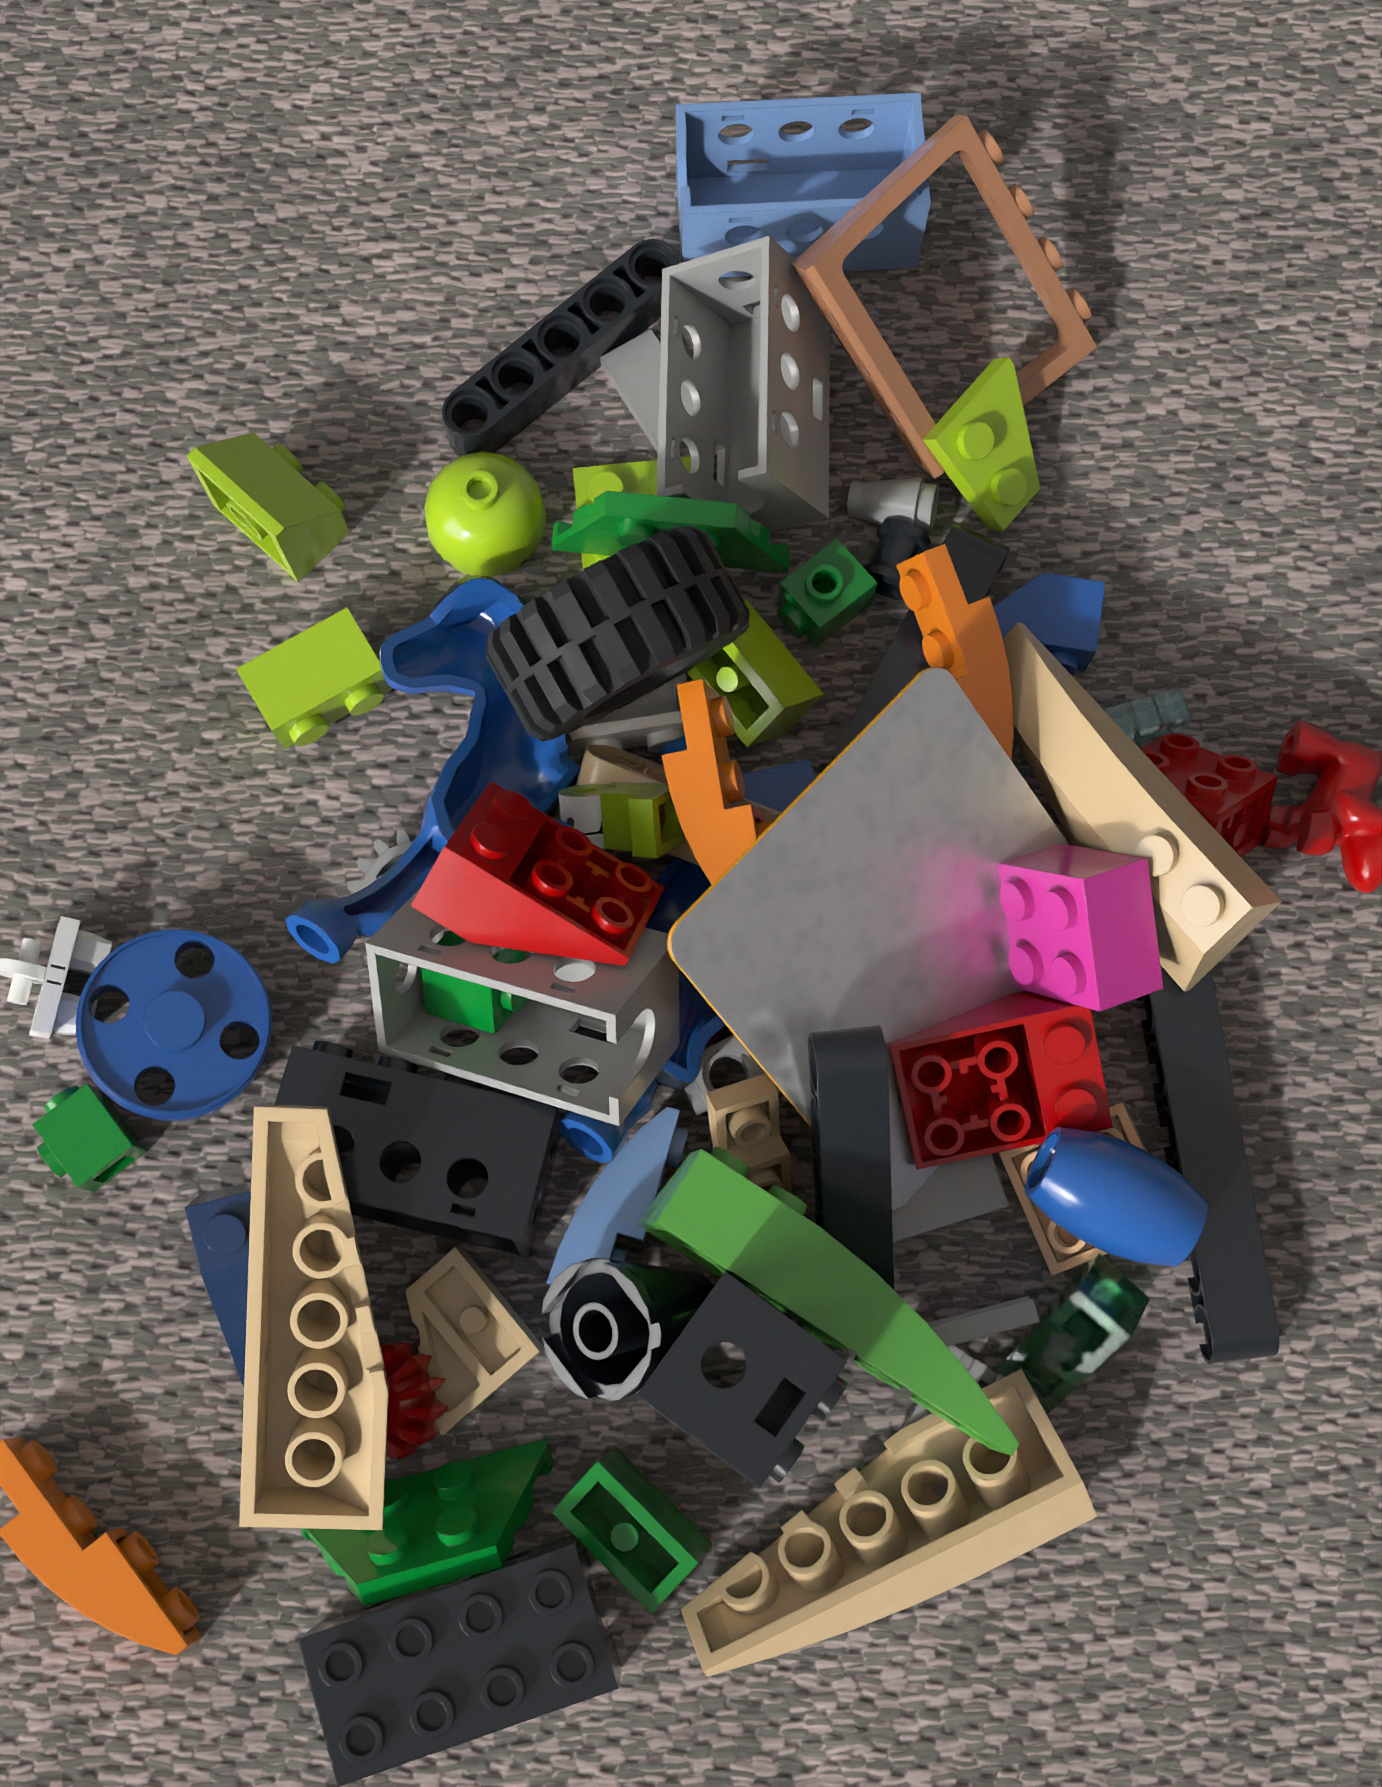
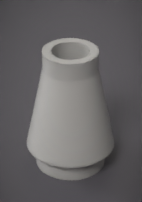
M924 477L871 482L852 481L847 500V517L862 519L876 525L883 523L884 519L903 520L920 528L925 533L931 534L937 515L939 485L925 483Z

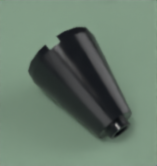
M592 1258L573 1263L554 1278L543 1299L542 1314L549 1313L550 1331L549 1336L542 1337L545 1354L557 1377L576 1395L587 1399L597 1397L608 1401L629 1397L644 1386L709 1295L714 1285L703 1274L691 1270L605 1258Z

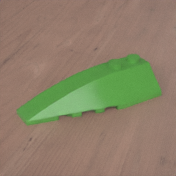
M714 1147L711 1154L700 1149L688 1155L644 1212L637 1225L719 1279L726 1271L781 1313L786 1314L787 1310L798 1316L796 1323L820 1342H824L841 1352L847 1348L856 1354L853 1361L858 1364V1367L901 1390V1387L904 1386L911 1390L913 1393L910 1398L914 1402L989 1449L1011 1456L1014 1455L1020 1443L975 1379L928 1323L874 1270L821 1227L804 1217L808 1206L802 1200L776 1185H773L770 1191L766 1192L745 1178L750 1168L743 1161L719 1147Z

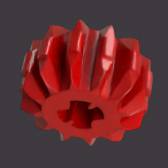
M398 1341L389 1345H382L380 1343L389 1385L386 1457L400 1460L415 1454L416 1449L432 1441L435 1435L440 1433L434 1419L442 1417L449 1407L436 1398L435 1392L441 1388L446 1379L435 1376L430 1377L428 1374L432 1355L421 1353L413 1356L410 1342Z

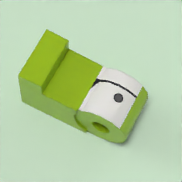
M611 782L610 784L571 786L558 791L560 820L584 833L593 844L602 849L632 851L633 857L657 859L685 842V834L681 828L668 784ZM660 804L663 805L666 814L665 823L661 829L659 817Z

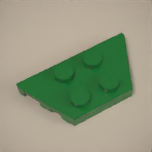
M606 491L594 498V503L583 505L575 510L572 524L561 521L554 523L551 549L555 551L612 556L617 551L632 544L645 541L648 537L660 532L666 533L675 527L693 525L708 534L725 567L788 573L790 546L786 543L769 544L770 530L761 522L751 519L750 513L737 503Z
M544 1438L469 1460L452 1461L442 1465L440 1468L400 1479L385 1480L384 1524L382 1530L299 1528L300 1532L307 1541L312 1539L318 1545L325 1562L336 1575L345 1577L349 1589L364 1606L501 1568L504 1566L515 1544L514 1534L516 1530L526 1522L535 1504L531 1489L539 1473L550 1474L554 1466L548 1440Z

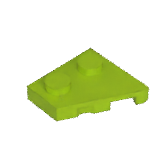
M1009 357L996 358L936 423L923 441L984 525L991 531H1004L1041 488L1014 363Z

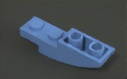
M670 1107L662 1110L632 1136L621 1148L614 1160L609 1162L597 1177L575 1212L564 1235L547 1284L551 1285L554 1278L573 1263L592 1258L625 1261L627 1251L616 1248L619 1236L642 1243L645 1242L648 1231L637 1225V1223L661 1192L659 1190L666 1165L679 1168L689 1130L677 1127L680 1119V1110Z

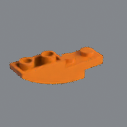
M945 544L924 551L897 564L896 567L901 577L899 582L900 592L905 604L914 611L924 637L922 648L928 664L931 667L947 670L955 678L1012 761L1014 729L1009 666L1001 630L990 596L968 605Z
M699 679L677 684L687 750L661 756L669 792L681 828L697 862L712 885L774 820L766 821V815L751 804L737 806V801L745 799V785L738 762L736 760L730 761L726 737L734 735L735 732L732 710L726 696L719 697V694L707 682Z
M23 1437L2 1439L0 1441V1486L17 1508L19 1514L0 1528V1536L20 1561L57 1596L75 1610L109 1631L143 1646L174 1655L180 1654L199 1641L202 1635L194 1626L200 1620L198 1610L191 1599L180 1588L174 1587L169 1591L154 1571V1568L159 1564V1558L151 1544L136 1531L128 1535L123 1527L105 1532L96 1539L91 1531L97 1527V1521L89 1507L74 1494L67 1498L52 1478L58 1471V1468L50 1453L36 1440H31L27 1443Z

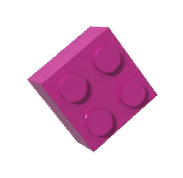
M1058 844L998 863L1002 886L1000 889V903L1006 915L1010 943L1008 961L1015 979L1016 989L1096 1011H1103L1163 989L1147 858Z

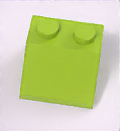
M253 432L197 446L186 455L212 504L298 583L350 534L342 514L346 506L340 497L324 482L320 481L314 487L300 474L303 471L302 465L280 443H276L271 448Z

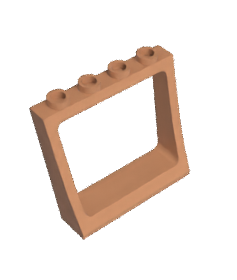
M955 114L791 263L919 469L934 479L942 475L945 470L923 439L936 424L846 279L842 265L846 256L955 152L960 157L1058 330V338L1055 344L1016 373L1023 406L1097 348L1084 325L1086 321L1092 318L1087 303L1076 289L1070 288L1068 291H1065L1055 273L1063 267L1058 251L1046 237L1042 236L1037 240L1026 221L1034 215L1029 199L1018 185L1013 183L1007 188L996 168L1004 162L1000 147L988 131L983 129L977 134L968 116Z

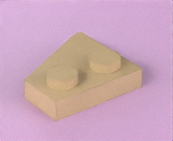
M462 1245L454 1247L405 1290L412 1322L417 1326L420 1333L419 1354L432 1355L428 1369L430 1377L435 1376L446 1379L441 1388L435 1391L436 1398L449 1407L442 1417L434 1419L442 1436L460 1423L544 1350V1346Z

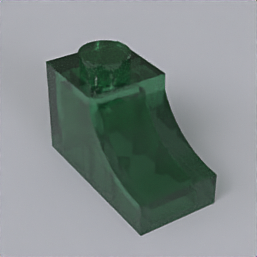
M1099 1253L1057 1294L1053 1302L1040 1316V1322L1034 1323L1024 1336L1001 1359L996 1370L1006 1377L1022 1369L1046 1415H1048L1131 1338L1150 1298Z

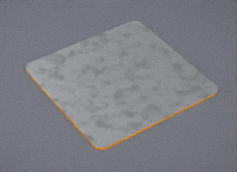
M927 668L919 672L674 923L668 935V952L673 962L810 1127L808 1034L877 1025L881 1027L888 1059L892 1210H895L905 1205L940 1165L916 1170L889 1043L1007 995L1024 991L1016 989L1015 979L1009 967L1010 943L1006 915L1000 903V889L1002 886L998 863L1058 844H1069L955 678L945 669Z

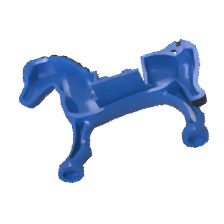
M473 575L459 579L435 603L429 617L390 635L381 645L380 666L383 677L391 688L407 694L452 692L472 696L475 699L470 713L466 736L445 762L427 800L419 834L406 852L386 873L367 887L349 896L336 899L306 900L285 919L289 933L302 948L317 959L332 964L341 960L352 948L356 939L371 938L421 888L442 849L490 781L505 790L519 793L534 808L550 817L559 805L558 791L571 787L581 768L569 757L573 747V740L570 734H563L556 739L545 742L529 735L486 658V640L488 635L493 630L499 628L500 623L506 618L516 614L521 610V607L527 604L524 598L492 577ZM554 819L564 826L572 827L562 820ZM674 857L656 881L665 888L645 927L669 934L674 923L711 886L700 866L679 857ZM680 969V1045L621 1125L617 1126L568 1110L558 1121L559 1132L568 1144L589 1159L600 1163L612 1162L625 1143L628 1131L652 1109L653 1097L659 1085L676 1090H684L693 1083L699 1074L701 1056L707 1042L717 1031L726 1025Z

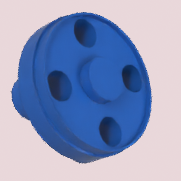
M168 929L154 931L133 938L117 947L98 964L90 975L80 996L76 1013L78 1049L81 1059L94 1082L112 1101L134 1114L151 1120L186 1121L212 1114L232 1103L251 1085L261 1070L268 1054L272 1035L270 999L266 987L253 965L228 943L214 936L192 930ZM191 948H201L213 957L214 965L205 976L188 978L182 975L176 968V961L180 954ZM113 991L125 995L130 1001L129 1010L121 1020L114 1023H102L93 1017L92 1006L96 998L101 994ZM246 1027L252 1030L259 1042L256 1052L245 1059H233L227 1056L221 1048L220 1040L229 1029ZM153 1071L164 1072L170 1075L175 1082V1090L171 1098L157 1106L141 1102L136 1094L137 1084L140 1079Z

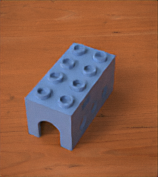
M921 93L676 104V183L681 263L766 236L772 237L796 260L925 143ZM855 118L868 119L873 122L871 126L861 131L851 132L840 128L844 122ZM794 121H803L812 125L810 130L801 134H786L780 131L782 126ZM733 124H743L753 129L750 133L741 137H727L720 133L723 128ZM768 159L767 163L727 165L728 161ZM929 178L917 187L846 256L842 265L843 271L917 268L931 204ZM731 271L723 274L721 277L753 275L743 271Z

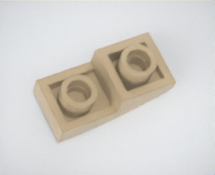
M765 1073L706 1092L713 1149L714 1147H719L743 1161L750 1168L745 1178L766 1192H769L771 1187L776 1185L792 1194L790 1152L780 1136L778 1089L770 1077Z

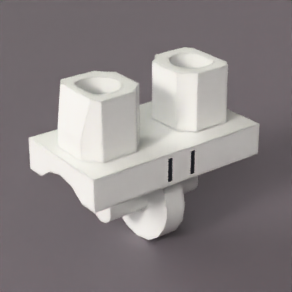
M60 917L47 967L37 965L43 943L28 938H23L18 960L0 958V975L12 978L7 998L8 1002L27 1005L32 983L42 984L29 1036L49 1039L52 1032L76 1035V1013L80 996L62 992L67 971L72 970L91 975L98 964L110 954L112 947L111 941L93 933L78 930L80 920ZM95 1000V1002H94V1004H93V1006H92V1015H93V1017H94V1014H95V1010H96V1006H97V1001H98V1000Z

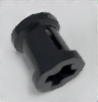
M884 519L876 533L880 539L870 563L863 565V568L877 582L876 593L894 600H903L899 586L901 577L896 565L927 551L931 540L923 530L906 521Z

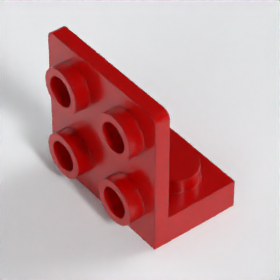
M1165 734L1141 747L1140 750L1240 857L1261 844L1278 776L1258 769L1257 764L1247 757L1233 754L1220 755L1199 747L1200 743L1196 739L1184 734Z

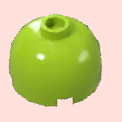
M485 451L462 455L442 467L429 485L424 507V517L432 546L444 560L452 564L453 568L469 575L492 577L510 573L520 567L521 562L529 558L534 550L536 552L542 543L547 522L541 489L525 466L506 455Z

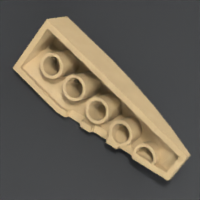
M1016 623L1003 638L1013 698V737L1071 845L1148 859L1160 965L1184 992L1189 991L1282 901L1023 623Z
M256 1104L254 1106L239 1527L382 1530L384 1524L389 1385L329 1107Z
M1022 1369L982 1388V1391L1020 1443L1013 1456L989 1449L932 1413L900 1429L884 1442L887 1449L859 1472L854 1467L835 1482L834 1486L837 1490L807 1515L801 1510L780 1527L784 1534L761 1553L756 1555L750 1552L681 1609L703 1673L709 1677L776 1657L879 1620L968 1582L1096 1518V1512L1083 1480ZM935 1485H942L948 1488L943 1499L931 1492Z

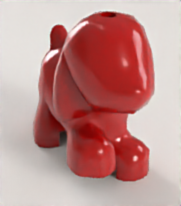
M1299 720L1293 729L1284 736L1280 746L1276 771L1291 777L1301 774H1317L1319 779L1306 802L1302 805H1271L1261 846L1284 850L1297 841V852L1313 856L1328 854L1333 850L1334 846L1340 848L1342 867L1347 882L1361 893H1373L1382 885V808L1373 804L1371 800L1373 790L1382 772V751H1375L1354 741H1343L1313 723Z

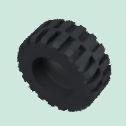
M693 525L679 526L666 533L660 532L650 536L645 541L632 544L602 561L599 560L584 568V571L553 586L550 588V591L528 602L521 607L520 611L506 618L500 623L499 628L493 630L488 635L486 640V658L527 733L545 742L556 739L563 734L571 733L588 723L603 718L607 714L656 690L668 681L682 675L695 665L718 653L720 649L728 646L749 628L750 611L708 534Z

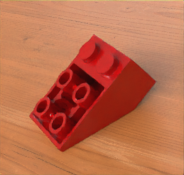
M490 781L442 849L413 900L411 907L471 943L625 966L665 887L650 879L647 873L640 867L623 862L596 846L581 831L564 826L534 808L524 796L514 791L505 790Z
M1022 991L1007 995L889 1043L916 1170L1043 1143L1050 1132L1056 1127L1094 1132L1113 1128L1093 1018L1089 1008Z

